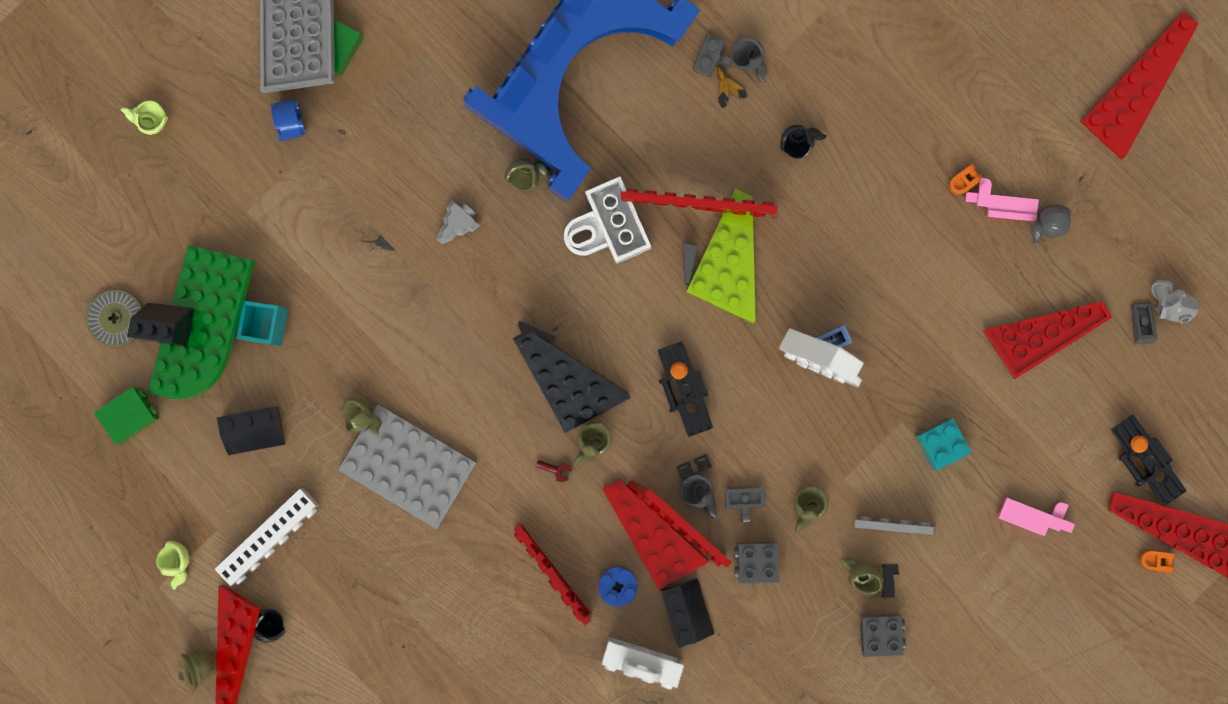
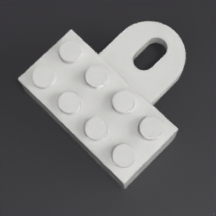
M621 177L585 191L592 211L573 219L564 231L565 244L572 253L587 256L609 247L615 263L618 264L651 249L650 242L632 202L620 199L621 191L626 192ZM590 230L592 232L591 239L576 244L572 241L573 236L581 231Z
M789 328L779 347L781 351L785 352L784 356L792 361L796 359L797 365L805 369L809 366L808 369L817 374L821 371L822 375L830 379L834 376L833 379L842 384L846 382L855 387L860 386L862 379L857 375L864 364L863 362L836 345Z
M612 637L608 638L602 657V665H605L604 668L616 672V669L624 671L623 674L626 676L637 677L648 683L659 682L662 687L667 689L678 687L684 667L682 659Z

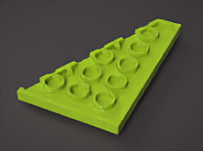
M737 189L734 190L731 197L735 199V202L740 203L743 200H753L752 196ZM727 210V213H723L686 292L754 324L756 317L753 216L750 215V212H746V215H736Z

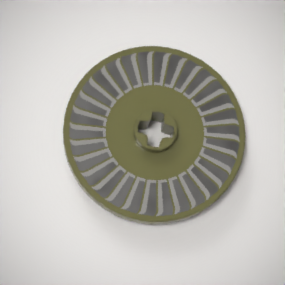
M122 290L105 291L95 297L88 307L86 314L88 330L92 337L103 345L110 347L125 346L135 340L134 338L127 337L130 319L142 306L137 298ZM115 314L116 316H119V319L116 320V323L115 321L111 320V317H114Z

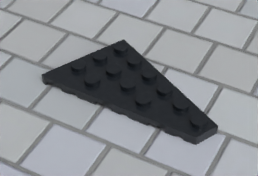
M529 329L513 338L565 433L631 398L627 391H624L612 381L607 380L595 370L585 366L581 361L573 358L561 348H557L547 339L540 337L533 330Z

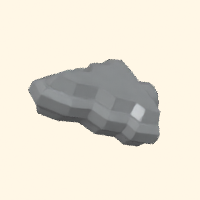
M451 200L446 207L447 213L443 217L444 225L439 229L436 240L441 244L452 241L456 236H464L469 231L474 232L480 227L479 223L473 218L476 213L465 203L460 206Z

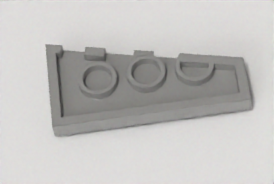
M860 516V519L855 520L854 528L934 535L936 526L930 525L931 522L919 521V524H911L910 520H899V523L891 522L889 518H879V521H873L872 517Z

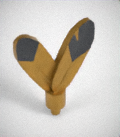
M717 67L719 72L717 75L720 79L718 99L721 108H725L728 104L729 91L738 98H746L745 90L733 80L727 78L721 67Z

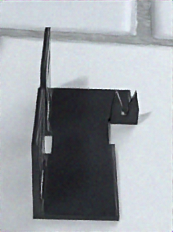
M707 454L693 460L699 470L693 473L689 461L676 466L681 479L712 467ZM705 457V460H703V461H701V462L698 461L699 459H702V458ZM687 465L686 468L682 470L680 469V467Z
M882 564V577L884 579L882 597L885 599V597H894V574L899 575L898 564Z

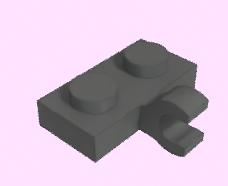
M707 34L693 71L711 78L716 64L729 69L732 58L720 55L725 41Z
M764 488L725 490L726 509L741 508V521L750 522L749 508L765 507Z

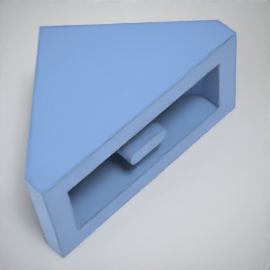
M845 325L817 337V339L840 348L853 343Z

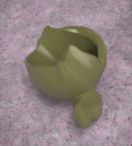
M519 159L508 166L504 177L505 181L509 182L515 189L529 191L538 185L539 174L543 177H550L552 173L548 171L546 165L542 162L532 163L526 159Z
M360 399L347 400L340 409V412L346 419L347 431L361 432L370 426V431L378 435L382 421L379 417L372 416L371 409L367 403Z
M602 422L587 424L580 430L578 444L582 451L577 455L574 461L575 465L589 461L592 456L605 453L610 447L612 441L611 434Z
M814 485L807 486L796 494L794 507L800 516L797 520L796 532L806 528L811 520L822 516L828 508L827 495Z
M840 558L839 561L842 565L850 570L848 581L852 587H855L857 591L865 595H874L880 592L883 588V577L879 569L868 563L858 564L853 558Z

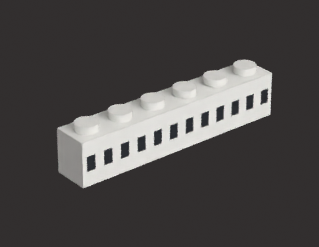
M304 488L299 489L215 570L230 586L240 585L247 578L245 575L250 570L253 572L261 565L260 560L264 557L266 559L275 552L273 548L278 543L280 545L285 543L289 539L287 535L292 530L296 532L303 525L302 521L306 517L309 519L317 512L316 508L319 504Z

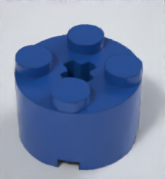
M290 99L270 104L275 128L279 133V141L302 137V134H306L302 118H298L302 114L297 100Z
M619 565L606 569L599 580L600 596L608 605L616 607L630 603L637 593V580L634 573L628 568ZM616 581L624 585L621 586V590L617 591V588H613Z

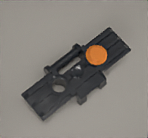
M683 341L658 349L657 351L666 374V378L659 380V383H662L671 408L669 409L670 413L679 410L688 437L713 429L714 427L703 397L709 395L708 390H706L702 380L701 371H693ZM673 379H675L683 400V404L679 406L669 383ZM689 402L697 404L696 412L690 413L687 411L686 406Z
M1134 414L1110 429L1125 450L1124 453L1118 456V459L1124 463L1134 477L1137 487L1147 482L1163 506L1168 505L1187 491L1171 469L1170 463L1173 460L1156 437L1150 438ZM1133 455L1139 457L1146 467L1144 469L1145 476L1142 477L1129 457ZM1158 471H1162L1165 475L1164 480L1161 482L1155 478V474Z

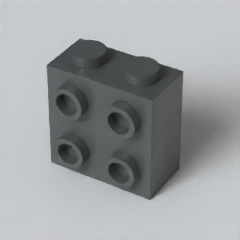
M737 543V547H734V559H738V567H735V579H738L739 583H779L778 543Z
M899 614L860 615L861 654L864 657L903 655V650H906V640L902 635V630H905V620L902 619V616Z

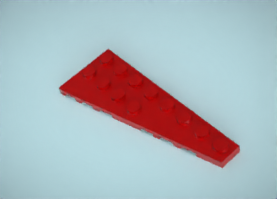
M1185 11L1080 121L1121 160L1129 152L1198 26V23Z
M627 188L626 192L621 191L620 196L622 201L646 204L653 202V204L661 206L672 204V206L678 208L692 206L691 208H695V210L727 213V210H730L732 214L746 215V212H750V215L754 217H765L768 214L772 215V219H777L778 207L774 206L773 202L763 201L761 205L755 204L753 200H743L742 203L735 202L733 198H723V201H719L713 196H704L703 199H698L693 194H684V197H677V193L665 192V195H657V191L646 190L645 193H638L637 189Z
M1112 492L1108 506L1109 512L1228 578L1227 523Z

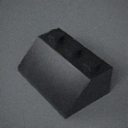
M147 303L131 317L127 337L187 347L194 309Z
M279 407L217 417L220 438L228 455L285 445Z
M698 578L661 589L678 648L699 642L714 634Z

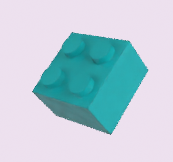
M244 301L236 339L282 347L288 309L275 305Z
M954 418L947 419L915 436L932 470L937 471L971 454Z

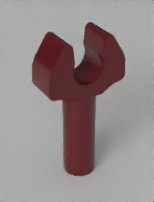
M538 460L536 464L537 468L554 473L556 481L565 482L569 480L560 474V471L563 469L572 471L566 463L554 466Z

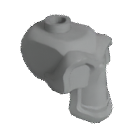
M1157 280L1151 285L1152 293L1159 302L1156 312L1160 319L1188 323L1197 316L1200 310L1197 300L1190 294H1186L1183 290L1178 289L1174 291L1171 281Z

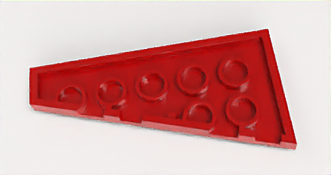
M1101 301L986 329L983 332L1013 379H1016L1108 321L1112 316Z
M617 480L603 488L605 495L658 590L709 563L672 527L667 525L660 516L651 511L647 504L640 501L636 494L622 481Z
M632 480L627 484V487L636 494L640 501L648 504L651 511L664 518L663 521L667 525L675 528L677 531L680 530L689 542H694L698 545L696 548L700 552L711 556L710 560L719 567L721 564L727 568L730 565L731 561L651 489Z
M519 524L514 528L516 539L520 543L523 542L525 544L527 553L539 563L537 565L540 570L550 578L549 584L555 591L558 589L561 593L562 601L566 606L572 608L576 619L579 622L581 621L584 626L591 621V612L523 525Z
M220 585L218 588L216 704H237L260 607L225 585Z

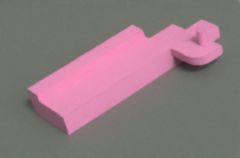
M980 178L978 193L966 192L965 202H974L976 206L987 207V217L1037 222L1039 199L990 194L992 183L989 179Z
M1005 497L997 514L999 519L1043 536L1046 535L1048 528L1059 532L1062 529L1072 533L1075 526L1074 523L1063 520L1069 506L1063 502H1058L1052 514Z

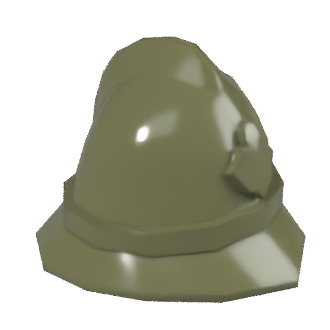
M197 652L188 656L180 654L186 679L192 693L195 692L197 686L202 681L209 678L215 672L217 665L215 656L203 652Z

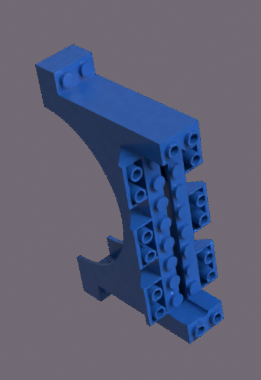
M560 0L549 15L548 20H545L537 35L529 43L524 52L526 56L521 55L515 65L517 69H511L493 98L476 86L474 90L470 88L463 97V101H465L463 107L554 170L555 173L547 181V184H549L547 189L566 202L570 200L591 169L571 148L559 118L558 96L560 84L572 58L593 41L617 33L644 34L657 38L673 47L676 41H680L700 12V9L688 0H674L667 9L655 0Z

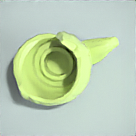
M155 101L142 102L133 109L121 108L126 118L134 123L138 130L144 134H157L168 121L167 113Z
M167 541L166 546L161 549L157 556L156 565L162 575L174 576L171 581V587L173 590H176L177 586L183 584L187 579L188 574L185 569L189 564L190 557L187 549L182 544L175 541Z

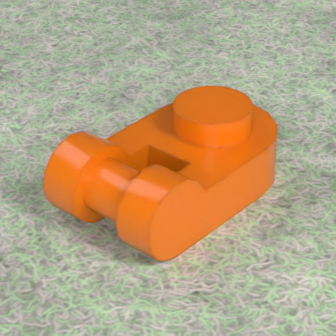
M971 164L950 180L949 189L953 194L961 195L979 183L980 178H983V176L979 175L975 170V165ZM967 174L971 176V178L973 179L972 181H968V179L966 178Z
M1147 550L1140 555L1139 563L1147 570L1174 573L1172 564L1176 554ZM1161 558H1165L1164 566L1161 565Z

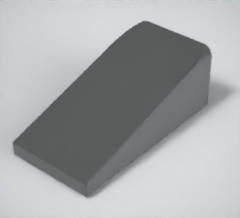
M683 243L685 284L688 285L698 247Z
M1151 303L1132 304L1135 344L1154 343L1158 338Z

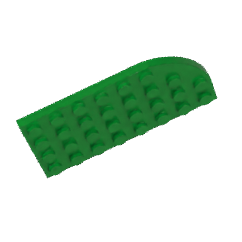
M188 245L171 306L194 309L188 345L186 347L160 344L147 392L170 399L185 400L206 392L218 381L229 360L256 261Z

